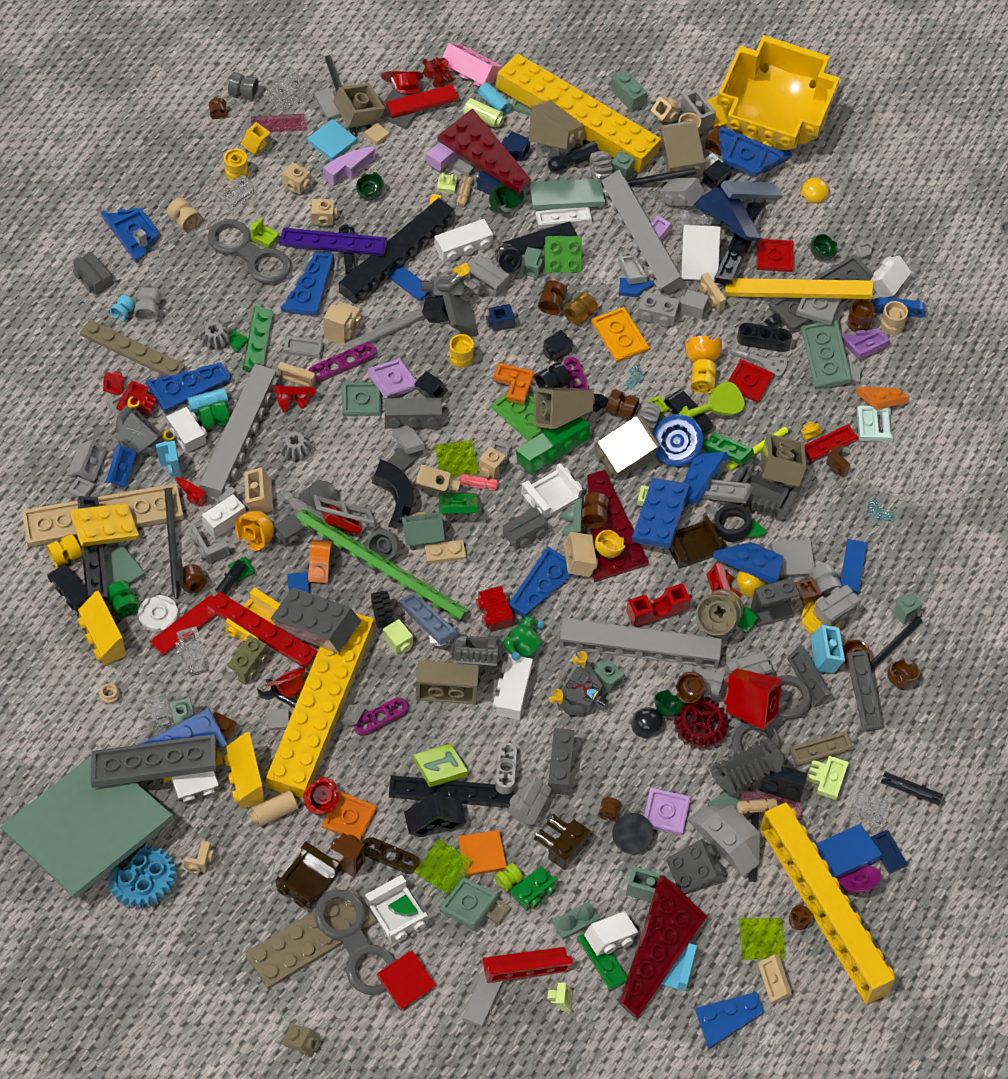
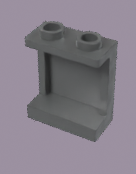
M792 578L755 588L750 609L760 616L756 622V627L794 617L790 603L792 598L798 597L799 592Z

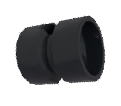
M503 244L496 250L495 259L504 271L514 272L520 268L522 256L515 246Z
M556 362L549 366L548 369H543L536 373L535 381L539 388H557V386L562 388L570 383V375L561 362Z

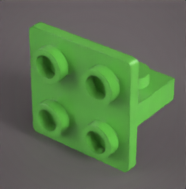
M546 236L544 245L545 272L580 273L582 237Z

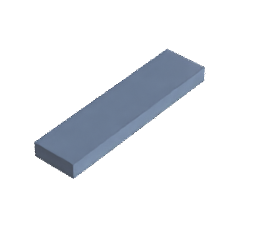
M723 181L721 184L722 189L729 198L779 200L783 196L775 183Z
M415 593L399 600L401 608L440 645L458 637L457 631Z

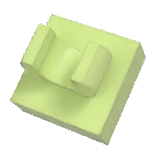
M444 173L440 174L437 192L455 194L457 176L453 174L451 176L444 175Z
M558 983L557 990H548L547 999L551 1000V1003L557 1004L561 1011H570L572 990L567 983Z

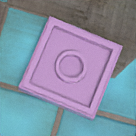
M401 359L368 368V375L385 398H393L417 389L414 385L416 380Z
M650 787L644 816L648 818L653 829L682 835L691 797Z

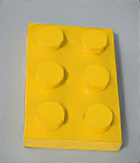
M127 503L71 510L70 516L81 547L137 540L139 536Z

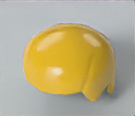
M817 177L807 179L800 188V195L804 196L809 203L818 204L824 202L829 194L827 184Z
M603 530L596 536L595 547L600 555L606 558H615L625 548L624 538L619 537L617 533L611 530Z
M740 571L736 578V584L740 588L741 593L753 598L755 588L766 585V581L743 571Z

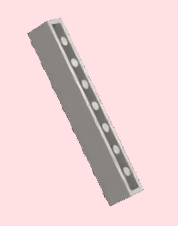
M618 170L601 181L604 185L602 190L607 198H611L612 201L609 203L614 211L618 210L619 214L617 217L620 222L626 224L627 227L624 228L629 237L634 238L632 244L637 251H641L642 254L639 256L643 263H648L649 268L647 270L652 278L656 277L657 281L655 284L659 291L663 290L668 295L686 284L622 172Z
M254 364L200 482V489L206 492V496L218 499L231 487V480L236 479L238 474L237 467L243 463L245 458L244 451L246 448H250L251 436L253 433L256 434L258 430V420L264 417V407L266 403L269 404L271 401V392L274 389V385H278L279 379L276 376L275 369Z
M563 618L559 648L718 668L722 639L714 636H697L692 633L680 634L674 631H657L653 628L642 629L635 626H619L614 623L603 624L596 621Z

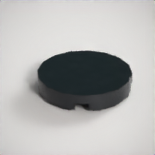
M628 813L618 818L615 822L612 836L618 849L626 854L635 855L641 854L652 844L654 832L648 818L642 814Z

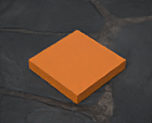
M339 791L341 799L335 805V810L327 814L322 828L338 835L342 833L348 836L350 834L354 835L361 842L377 810V806Z
M499 830L458 836L465 877L505 870L506 862Z

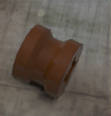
M213 98L209 101V112L212 119H224L227 116V105L224 99Z
M612 797L603 798L601 801L602 808L599 810L598 816L604 820L617 821L619 818L618 810L621 809L622 803Z
M797 905L790 912L789 924L795 930L806 929L811 920V911L804 905Z

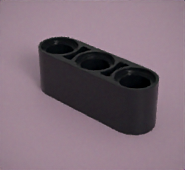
M753 323L741 324L737 335V341L742 346L777 352L788 351L792 340V334L787 329Z
M682 389L677 390L664 399L665 404L672 410L673 415L680 413L685 406H687L688 410L699 407ZM705 413L692 417L700 426L703 435L713 429L712 421Z
M63 564L48 573L47 577L50 583H54L56 586L54 588L61 597L64 596L66 598L65 602L72 610L77 612V617H79L78 609L87 601L85 588L71 570Z

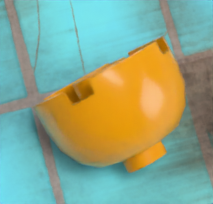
M709 336L690 337L689 342L685 340V353L692 363L699 359H708L715 362L721 355L722 340L718 337H715V340H709Z
M248 511L236 520L235 531L239 540L243 538L251 544L246 545L253 551H258L271 542L274 535V526L271 519L261 511Z

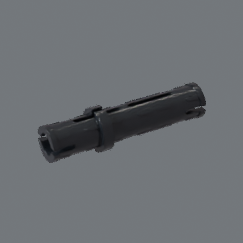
M885 771L883 775L885 778H882L881 784L916 796L918 800L924 799L937 806L940 805L941 800L939 799H942L943 793L926 788L927 785L922 784L921 786Z

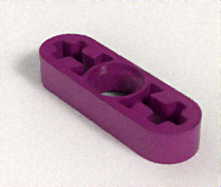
M575 357L566 358L563 365L570 375L568 387L588 390L580 361ZM569 364H572V365L574 366V372H573V373H572V369H571V367L569 366ZM579 379L581 383L576 385L571 380Z
M394 698L361 715L358 722L354 724L355 733L360 736H367L403 717L407 713V702L403 698ZM396 704L402 706L401 711L395 709ZM383 713L386 715V719L378 721L375 719V716ZM360 723L367 724V728L360 727Z

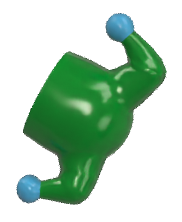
M525 616L520 624L514 627L507 637L504 638L502 644L509 651L513 660H519L520 656L528 658L540 646L543 640L532 629V625L542 629L544 627L543 621H537L531 616Z

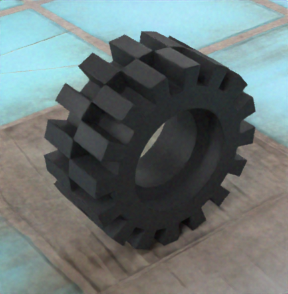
M388 591L371 593L377 628L387 627L394 622Z

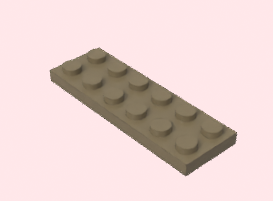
M354 887L348 890L355 894L363 904L365 918L361 930L364 931L377 923V920ZM334 899L325 905L323 917L329 927L335 930H344L354 924L356 911L350 902L344 899ZM315 911L245 953L246 958L267 989H270L343 944L340 939H333L323 934L317 927L314 918Z

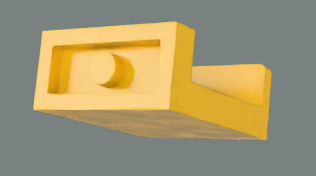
M254 587L250 591V599L244 607L274 624L270 618L278 609L280 603ZM226 619L225 629L229 636L233 638L238 637L242 640V643H244L249 635L258 639L230 619Z

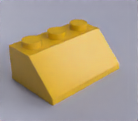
M98 590L78 609L80 618H77L80 628L85 629L87 632L85 637L88 644H93L95 648L93 653L96 660H101L105 666L126 657L123 638Z
M246 732L226 746L227 754L224 755L226 767L230 766L231 772L228 773L229 783L235 786V790L232 791L234 803L239 804L240 809L256 806L264 802L263 788L250 732Z

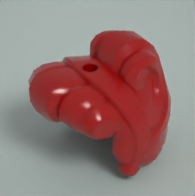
M319 777L310 783L303 793L306 809L316 815H324L334 811L335 805L341 799L337 784L327 777Z

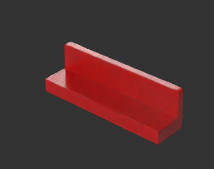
M564 947L484 957L482 964L486 982L491 983L568 972L573 965L572 955H566Z

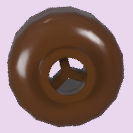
M196 564L184 566L183 590L187 593L200 592L206 585V577L201 567Z

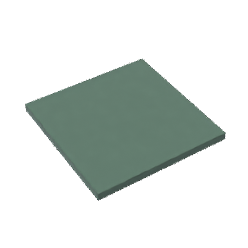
M90 756L0 827L12 841L76 899L173 821L174 817L136 782L92 788Z

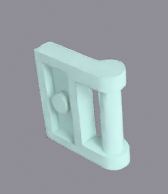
M857 406L859 441L893 442L889 418L891 415L890 407L876 410L872 406ZM877 415L882 416L883 433H879Z

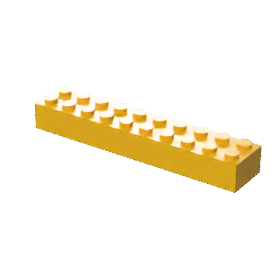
M518 53L497 73V89L529 108L547 100L554 102L584 125V140L596 141L599 150L607 151L614 158L619 151L634 157V171L638 173L659 152L662 138Z
M355 613L361 622L340 653L323 647L319 648L266 776L268 789L281 793L290 790L294 797L303 799L305 789L314 781L374 632V618Z
M787 802L766 811L760 827L761 832L807 908L811 911L813 918L865 1004L868 1005L888 995L895 980L892 968L890 966L887 967L881 950L874 946L871 934L861 924L860 916L857 912L854 913L850 907L849 898L845 894L843 895L839 889L838 880L831 876L827 862L820 858L817 846L809 840L807 830L798 822L795 810L790 808Z

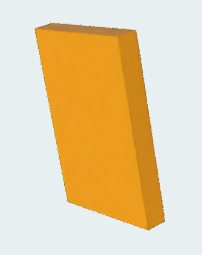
M624 307L591 319L592 325L616 363L649 351L650 347Z

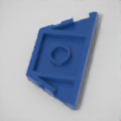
M722 126L719 129L722 162L726 165L756 177L782 159L784 154L782 151Z
M141 208L119 209L117 213L101 211V217L135 263L142 259L159 238L158 230ZM140 228L147 236L148 245L143 248L140 247L133 237V232Z
M752 542L716 550L713 557L771 584L779 581L783 564L782 555Z

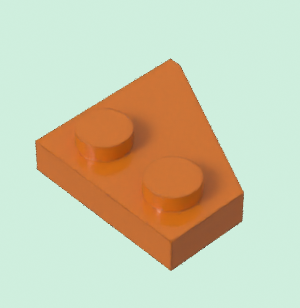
M857 387V395L876 410L908 403V396L899 388Z

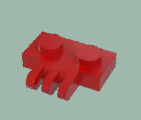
M131 380L116 409L122 411L127 406L128 399L133 397L130 401L132 405H136L139 401V406L136 410L149 415L157 399L147 394L149 387Z
M333 505L325 506V508L341 511L340 508H335ZM321 512L328 525L333 527L335 525L339 526L349 534L352 532L360 534L362 526L358 520Z

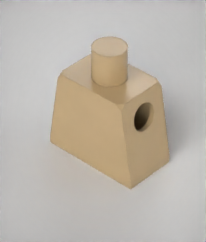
M421 464L415 486L440 493H445L446 489L458 492L460 481L451 479V473ZM441 478L443 480V484H437L435 479Z

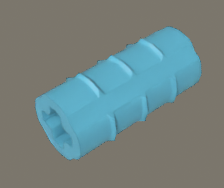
M488 82L482 84L478 89V94L494 109L501 111L503 115H506L511 110L512 104Z
M224 388L214 389V391L187 398L190 412L194 414L198 413L197 407L207 404L212 406L217 401L224 400L226 405L229 404Z

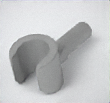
M331 251V254L334 255L333 272H338V262L342 258V252Z

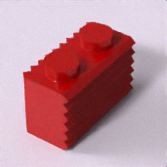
M502 586L478 591L476 605L478 610L483 611L482 621L484 626H488L490 632L512 627L514 618Z

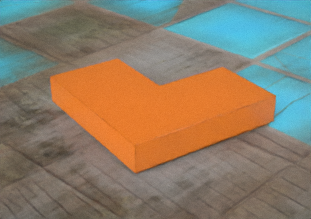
M498 362L493 381L510 385L506 400L524 405L535 371Z

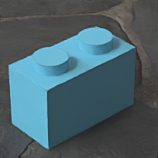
M821 625L810 637L815 667L818 671L834 674L845 662L839 627Z

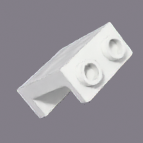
M559 463L556 466V471L531 484L529 481L523 483L521 494L533 508L537 507L541 515L547 519L573 504L574 500L581 499L583 489L581 484L572 478L570 471Z
M402 875L365 894V903L391 943L404 940L408 933L414 930L418 932L425 928L426 923H428V915L426 912L423 913L407 889L406 880ZM406 894L417 909L418 914L413 916L396 915L388 909V905Z

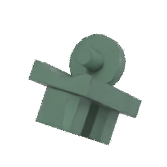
M190 698L170 702L175 725L194 716Z

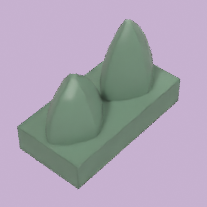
M582 499L574 500V506L566 509L559 515L564 520L574 521V523L569 524L563 529L562 533L566 536L569 535L570 531L587 534L588 528L581 522Z
M587 902L552 920V924L562 940L589 927L592 923L599 921V917L590 902Z

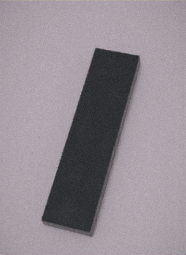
M569 221L505 241L503 244H512L521 255H524L528 247L539 250L543 249L546 236H577V233Z

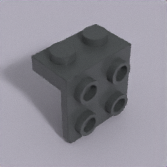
M700 839L668 857L667 863L676 885L685 895L709 881L717 884L726 881L724 876L725 869L717 860L716 855L718 853L713 844Z

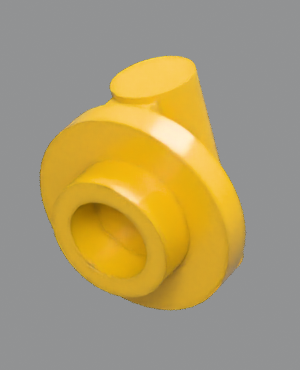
M814 422L804 424V428L801 429L806 442L822 434L819 424Z

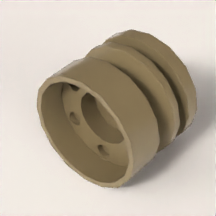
M718 589L704 597L698 604L696 620L700 628L713 636L726 634L742 620L744 614L743 603L740 597L733 591ZM719 608L725 609L726 612L724 614L719 612Z

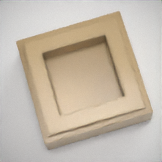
M376 123L364 132V136L377 146L389 137V132Z

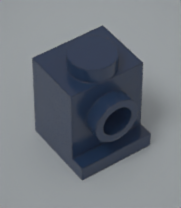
M506 304L489 308L488 316H486L487 326L492 327L493 331L515 328V316L511 305Z

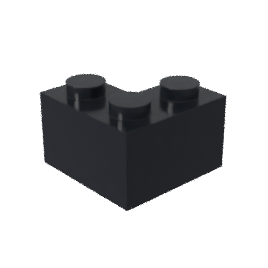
M436 793L427 795L424 800L413 804L411 808L404 812L409 834L418 837H425L437 829L452 832L467 823L462 801L440 796Z

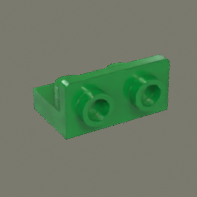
M540 866L512 888L509 894L525 911L530 908L534 909L542 902L541 899L544 896H551L557 890L558 878L556 876L552 878Z

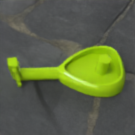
M723 382L711 392L706 404L688 410L687 406H685L678 414L692 418L701 413L711 411L719 415L732 416L743 410L745 402L740 390L734 383Z

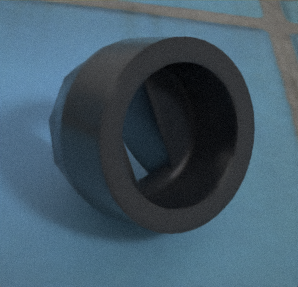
M775 312L764 322L767 326L776 327L774 323L776 322L780 325L781 321Z

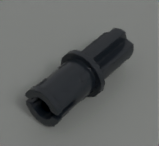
M239 559L236 560L228 573L224 574L225 577L215 591L227 595L234 583H238L237 579L246 568V564Z

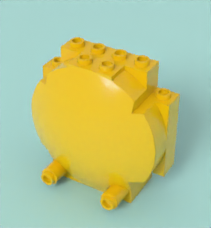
M765 35L762 36L756 51L739 46L717 99V104L723 107L724 115L727 119L726 126L731 127L736 133L777 150L794 149L798 144H806L815 137H818L827 121L829 108L837 92L840 80L839 77L827 74L830 56Z

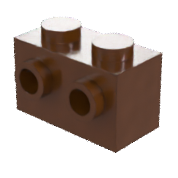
M342 833L339 839L335 838L331 845V858L340 863L341 871L355 877L365 862V844L360 842L354 835L350 834L348 836Z

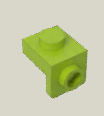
M261 217L250 226L251 240L265 248H271L279 238V233L265 226L264 219Z

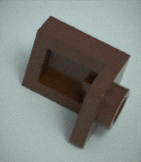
M842 444L830 449L827 453L826 464L834 474L845 477L849 472L850 463L841 456L844 448Z
M215 711L213 716L228 741L237 722Z

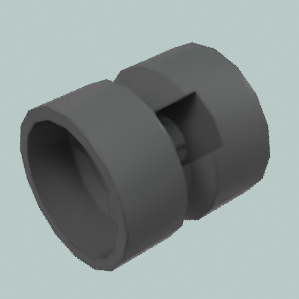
M233 72L228 84V94L233 96H240L242 94L243 98L254 100L258 90V78L249 75L244 77L240 73Z

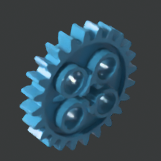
M145 845L122 870L118 868L111 870L113 875L108 876L110 880L108 884L117 902L122 901L123 906L129 904L131 909H133L138 904L139 908L142 909L143 905L147 904L148 908H150L153 901L159 904L158 898L166 899L165 892L172 893L170 886L176 885L174 879L178 878L176 874L177 868L168 852L164 853L162 848L156 850L155 846L148 850Z

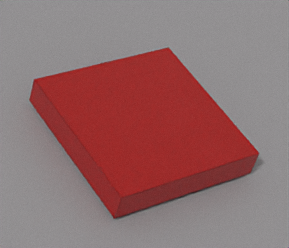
M761 239L757 241V270L793 272V240Z
M740 359L728 382L734 383L743 397L759 403L775 373Z
M413 950L376 974L399 1010H402L436 986Z

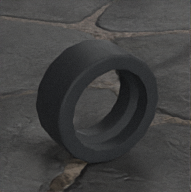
M729 504L721 507L715 514L716 533L723 540L729 542L741 541L750 533L752 528L751 516L745 507L738 504ZM736 516L744 519L745 523L742 527L731 530L724 528L722 521L725 518Z

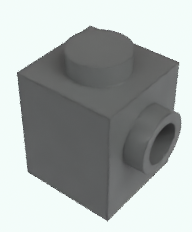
M294 513L274 524L275 533L273 536L277 543H282L285 548L290 545H296L301 538L305 537V527L296 518Z

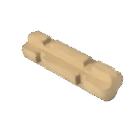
M465 176L463 178L457 198V206L465 207L473 183L472 177Z
M774 798L767 799V801L765 799L749 800V802L739 801L737 804L738 813H747V811L749 813L765 812V809L768 811L777 807V801Z

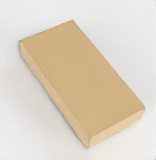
M283 362L279 363V378L303 386L314 387L316 384L315 373Z

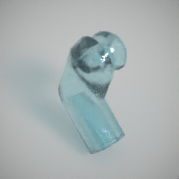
M636 365L631 367V376L624 383V386L629 390L634 388L643 374V370Z
M875 500L869 502L867 506L868 511L875 520L892 522L893 512L883 511Z

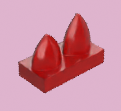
M274 385L273 393H277L279 406L285 413L291 406L293 394H295L299 407L304 409L309 404L311 395L316 394V388L310 386Z
M716 563L707 573L712 592L718 589H727L741 597L742 593L729 587V583L733 581L734 577L724 571L722 564Z

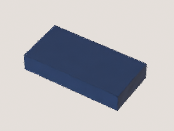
M888 829L870 837L881 852L882 859L880 860L889 874L907 867L908 863Z

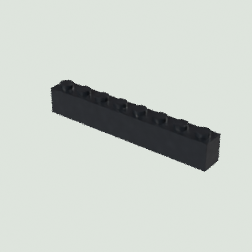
M440 198L436 199L388 240L384 256L370 255L339 282V293L354 304L365 300L370 291L376 290L384 279L388 280L393 274V269L396 267L399 269L404 266L409 258L416 256L418 250L428 246L434 236L441 234L446 226L449 227L454 223L455 209Z

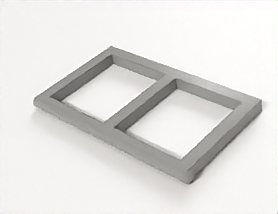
M314 496L316 510L369 524L375 523L370 509ZM320 502L339 506L341 511L322 507ZM347 509L366 513L367 518L348 514Z

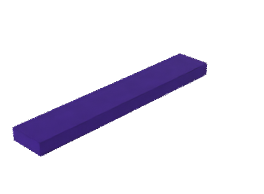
M283 228L279 245L292 248L384 256L388 240L387 237Z

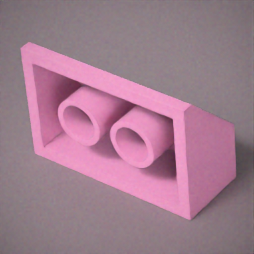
M448 43L440 61L447 70L452 72L458 71L460 73L459 76L465 79H473V83L480 87L486 82L491 84L497 78V73L504 67L464 45Z

